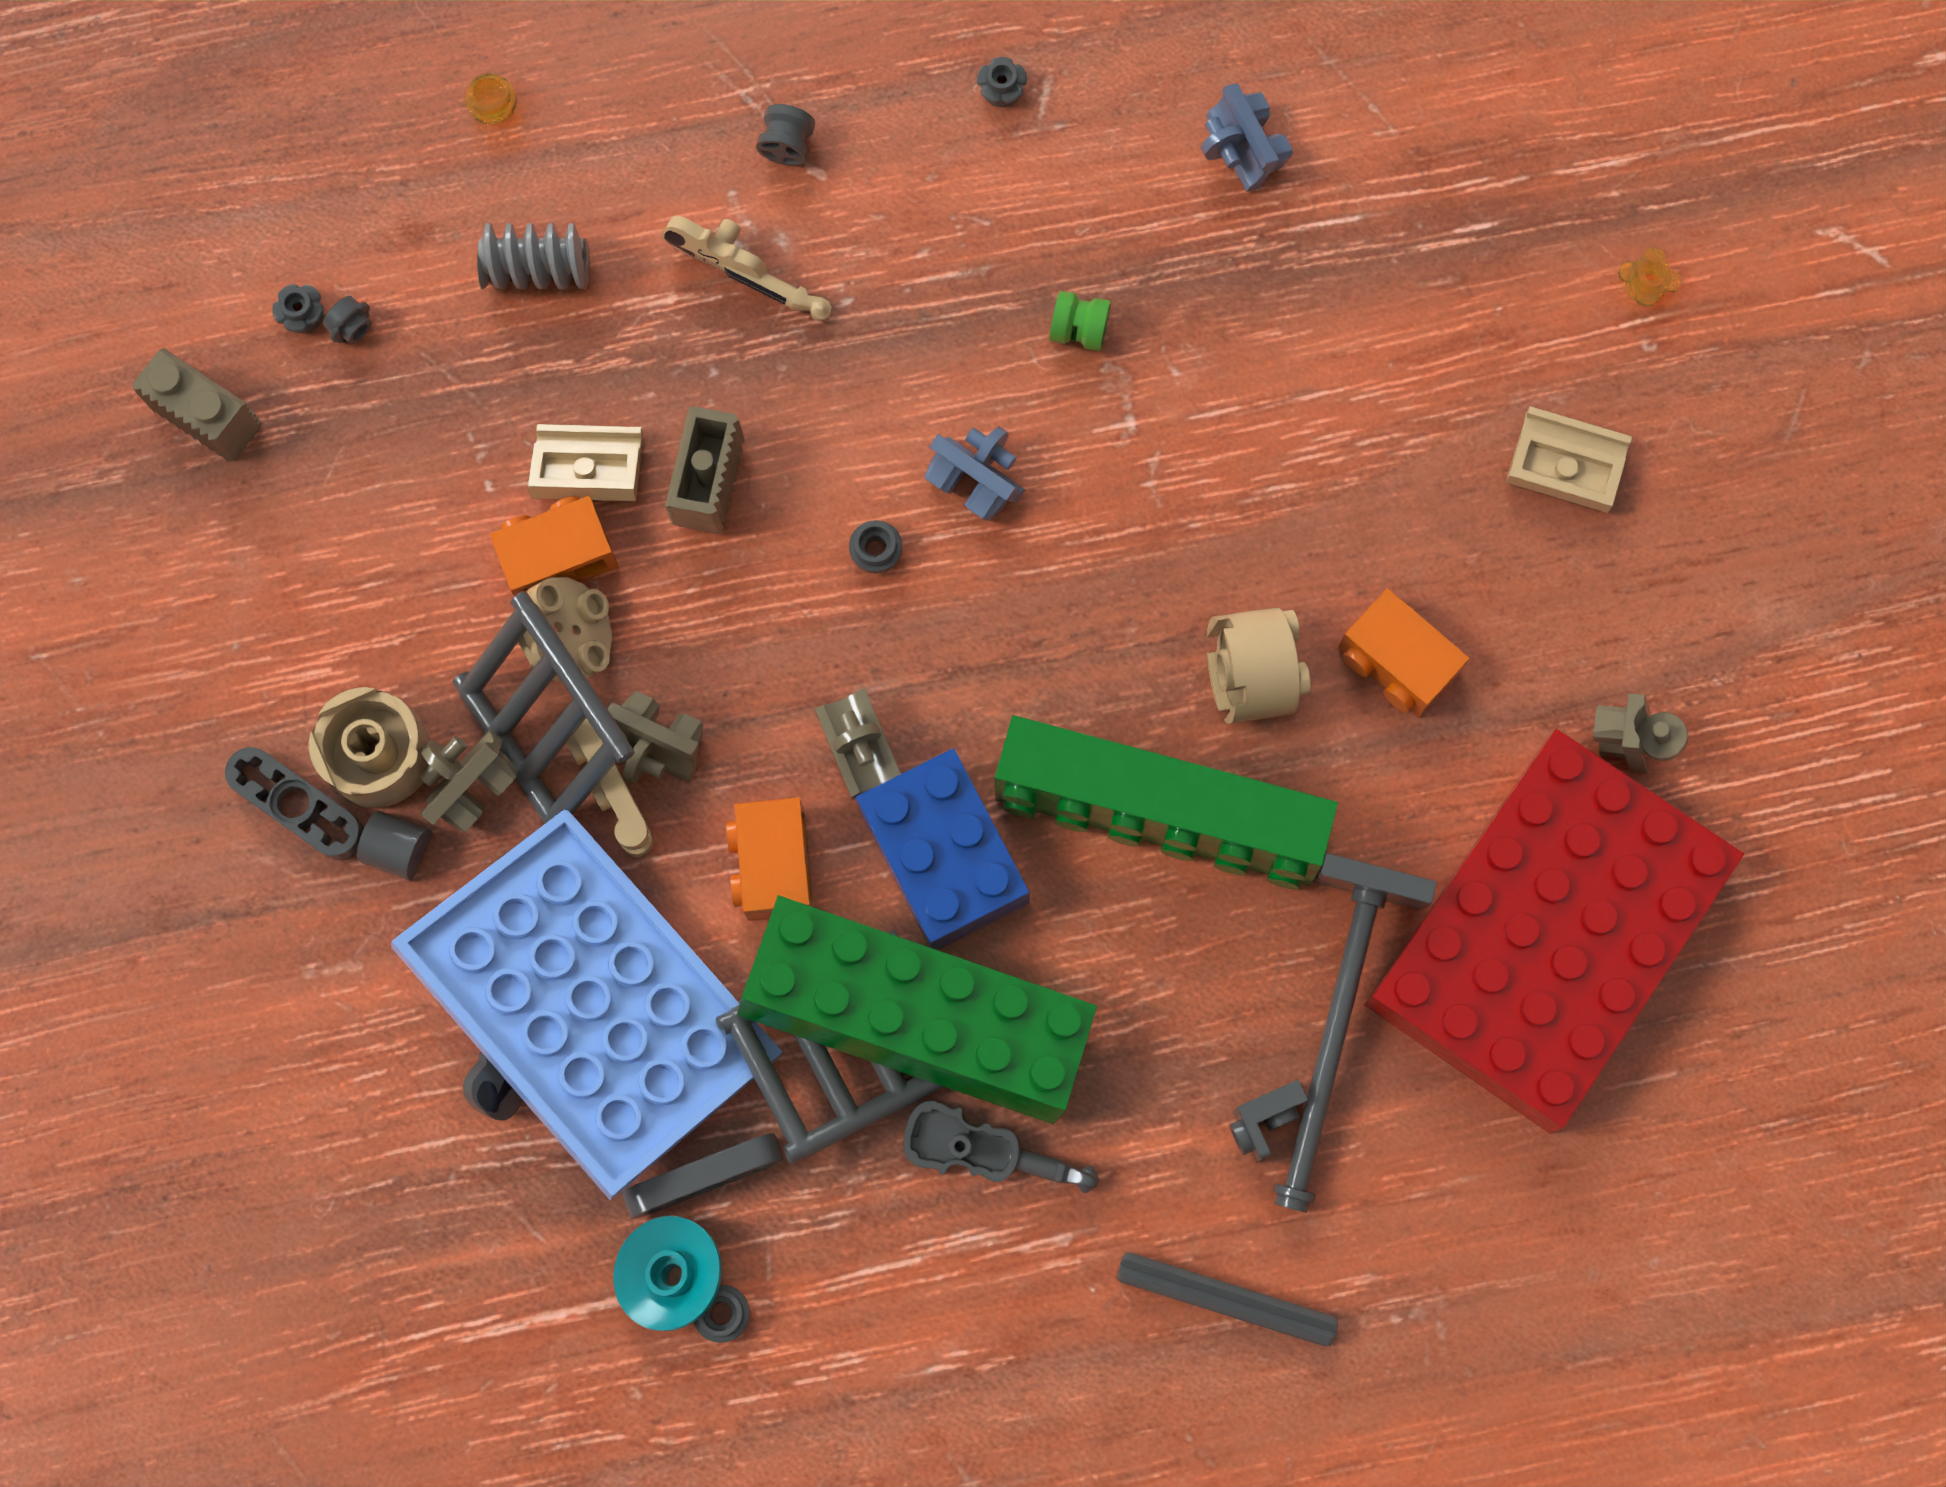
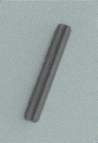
M1131 1252L1125 1253L1122 1256L1118 1269L1117 1279L1121 1283L1315 1344L1331 1346L1336 1336L1338 1319L1335 1316Z

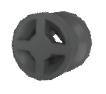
M786 104L768 106L764 115V123L767 127L766 131L758 137L757 151L766 159L787 166L803 164L808 153L805 141L806 138L813 134L815 119L806 111L795 106Z

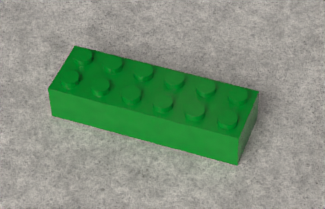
M1016 715L1011 717L994 777L995 801L1004 803L1003 810L1011 814L1026 818H1034L1035 812L1057 817L1055 823L1058 826L1072 831L1087 832L1088 826L1109 831L1108 838L1120 844L1140 846L1141 840L1162 846L1161 853L1172 858L1192 861L1194 855L1215 860L1214 867L1221 871L1236 875H1246L1247 869L1267 874V881L1273 885L1294 890L1299 889L1300 884L1310 886L1321 869L1338 802Z
M778 895L744 988L737 1015L1054 1125L1066 1111L1097 1005Z

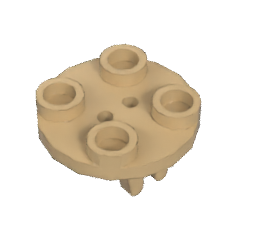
M568 577L548 578L529 588L527 593L533 602L537 604L552 628L554 629V626L557 628L556 634L585 677L589 678L595 673L606 669L610 661L612 631L608 616L609 603L605 595L597 589H589L584 584ZM526 631L520 639L519 645L530 663V669H533L544 654L529 632ZM556 674V676L552 680L562 683V681Z

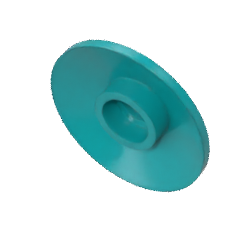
M662 1216L645 1222L628 1236L621 1246L615 1261L613 1283L621 1308L634 1322L651 1330L674 1331L689 1326L705 1314L717 1296L722 1277L720 1253L711 1235L702 1226L689 1219L678 1216ZM679 1266L682 1270L681 1279L677 1285L671 1286L668 1281L669 1272L674 1267Z

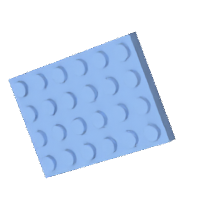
M564 809L391 941V948L610 1201L754 1080L731 1033L724 1035L718 1028L715 1020L716 1017L728 1012L740 1003L568 810ZM757 1022L751 1023L773 1064L780 1058L782 1054L781 1049Z

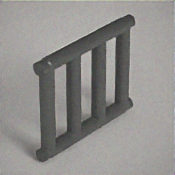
M522 591L511 600L510 603L515 610L469 672H463L456 676L452 683L484 733L486 734L491 729L503 739L500 751L518 769L515 780L546 824L563 810H568L573 815L616 762H625L634 755L635 751L537 604L533 602L527 592ZM526 631H528L544 655L498 714L482 690ZM557 674L573 697V700L528 757H526L511 732ZM587 718L603 744L555 801L540 775Z
M894 930L888 932L889 934L898 936V934ZM739 1005L715 1019L718 1028L724 1035L731 1033L788 1144L784 1145L783 1148L786 1159L790 1164L808 1158L943 1088V1086L917 1077L906 1081L900 1071L871 1062L886 1092L857 1107L826 1046L795 1036L837 1115L836 1118L808 1132L751 1024L755 1021L738 1016Z

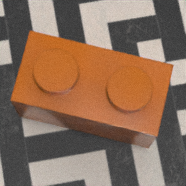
M590 495L581 499L578 496L563 498L555 502L550 507V511L534 517L522 515L511 518L500 526V530L489 534L508 586L514 597L519 592H527L529 588L548 578L568 577L581 583L619 568L598 511Z
M1388 588L1346 631L1338 647L1344 653L1342 655L1344 662L1355 673L1362 677L1370 675L1385 688L1383 694L1394 707L1404 713H1408L1410 710L1419 718L1461 673L1470 659Z
M800 797L734 804L735 820L726 821L729 853H738L740 873L731 874L730 877L734 907L743 906V913L748 921L770 919L778 895L813 907L805 814Z

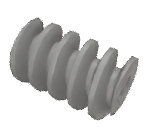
M485 223L482 238L479 239L477 271L480 287L485 289L491 278L496 289H506L512 278L513 284L517 289H527L532 277L537 289H547L553 277L558 289H568L572 277H574L579 289H587L590 276V256L587 239L579 237L574 223H568L564 238L558 237L553 223L547 224L544 238H538L533 223H527L523 238H517L512 223H506L502 238L496 237L491 223Z

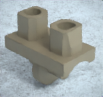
M865 688L856 691L844 699L815 708L818 720L852 800L856 799V796L901 774Z
M635 691L622 706L611 702L608 711L635 751L630 759L623 762L626 763L622 776L623 780L636 784L644 773L661 779L664 772H667L689 783L696 772L698 748L702 740L704 724L685 713L678 714L669 729L657 724L654 721L659 715V704L653 698L638 691Z
M1628 694L1627 708L1597 705L1593 738L1595 742H1599L1600 756L1624 758L1627 761L1630 773L1647 774L1648 762L1645 754L1659 761L1672 760L1678 757L1686 748L1688 732L1683 721L1675 714L1661 712L1651 715L1646 695Z
M490 729L461 761L457 758L467 748L466 743L462 739L455 736L445 747L430 740L421 749V754L429 765L419 774V777L429 786H432L441 775L444 779L426 798L427 806L421 812V816L432 825L442 818L465 833L477 821L485 805L466 791L468 787L478 779L494 794L499 796L517 777L518 769L500 751L503 739Z

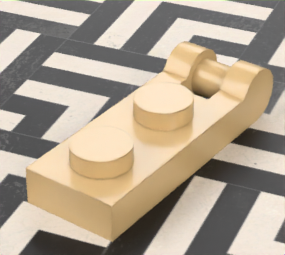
M586 718L566 744L575 761L580 765L589 761L603 742ZM614 765L592 793L602 811L613 808L618 818L614 831L615 837L624 851L632 857H642L647 855L653 848L654 838L619 770Z

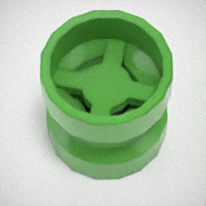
M1060 290L1052 318L1049 341L1066 344L1071 340L1081 342L1085 349L1101 352L1110 315L1111 301L1094 298L1088 302L1080 300L1076 293Z

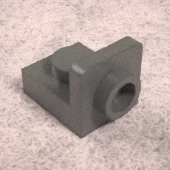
M1299 1079L1242 1104L1233 1111L1236 1122L1229 1124L1242 1155L1251 1152L1256 1163L1271 1155L1258 1125L1265 1122L1269 1131H1272L1300 1118L1296 1108L1307 1102L1308 1098Z

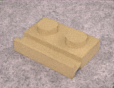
M1529 406L1524 417V423L1517 441L1506 483L1608 513L1614 503L1632 436Z
M537 424V441L534 443L528 482L531 499H563L571 496H578L581 499L590 495L592 500L636 501L641 467V447L644 443L642 427Z

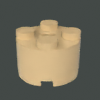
M1274 607L1211 617L1207 628V638L1217 636L1216 652L1207 653L1208 670L1218 710L1230 711L1224 721L1227 724L1294 714L1299 706L1300 695L1309 694L1311 688L1308 667L1305 662H1298L1295 642L1299 640V623L1296 613L1293 610L1282 611L1280 608Z
M359 687L336 695L324 705L319 712L320 718L315 725L314 731L310 733L308 742L309 753L318 774L341 795L360 807H386L405 800L424 783L420 779L419 774L429 764L421 754V749L431 739L425 725L402 700L374 688ZM377 740L379 743L375 745V751L366 756L370 752L369 743Z

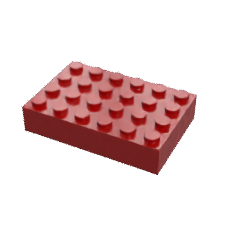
M1556 728L1542 744L1364 1006L1549 1134L1561 1130L1565 1127L1731 876L1744 853Z

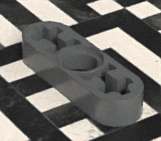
M254 747L243 748L230 757L226 764L225 777L228 785L235 792L326 857L333 860H347L357 854L359 840L364 827L353 814L261 749ZM248 764L255 768L260 765V772L276 783L270 792L255 781L250 780L246 783L247 777L242 771ZM294 790L306 791L309 797V806L306 812L297 818L285 817L281 809L283 798ZM324 805H327L328 808L322 811ZM320 816L336 827H341L345 822H348L345 825L344 831L349 835V838L344 844L334 841L328 847L332 838L316 826L315 823ZM310 827L309 833H306L305 830Z
M769 1133L640 1182L621 1193L630 1218L637 1219L768 1169L782 1162L784 1158L775 1134Z

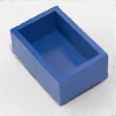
M954 748L856 796L859 811L930 948L939 950L1029 904L1030 892Z

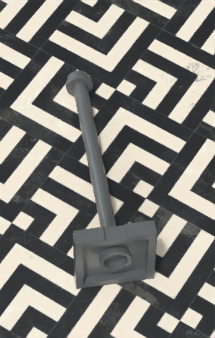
M1325 853L1322 867L1312 882L1351 892V901L1355 902L1356 905L1285 1185L1275 1183L1273 1192L1277 1193L1274 1204L1305 1213L1308 1212L1310 1202L1314 1203L1316 1194L1307 1192L1377 910L1378 908L1384 909L1386 902L1419 910L1432 904L1437 884L1433 880Z

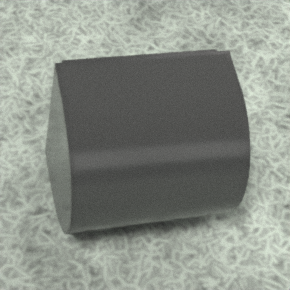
M378 810L370 817L362 832L357 849V859L362 864L412 882L433 832L428 828Z

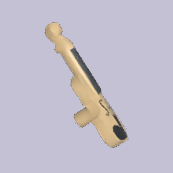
M672 216L669 220L662 238L680 252L725 272L729 278L789 307L791 310L810 311L811 317L816 321L823 322L830 317L832 307L828 300L822 297L809 296L806 288L802 286L796 288L768 274L765 263L759 257L734 245L741 231V227L737 223L729 219H723L714 235L711 230L705 229L687 218Z

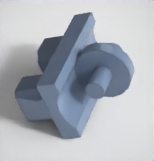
M1238 83L1227 85L1221 91L1223 94L1221 100L1206 114L1208 121L1205 123V126L1211 136L1202 143L1201 150L1207 160L1223 158L1229 169H1235L1246 192L1259 189L1270 173L1284 167L1292 156L1293 149L1285 135L1280 133L1271 136L1265 135L1262 126L1270 117V107L1262 92L1243 94Z
M1000 426L995 428L988 437L976 428L970 430L965 441L978 449L976 455L951 437L944 438L940 434L936 436L929 447L937 453L931 460L924 478L942 491L951 494L964 473L973 477L979 483L964 506L986 521H991L1005 507L1008 501L1017 503L1026 490L991 466L995 461L1009 470L1017 459L1015 455L1003 448L1009 433Z

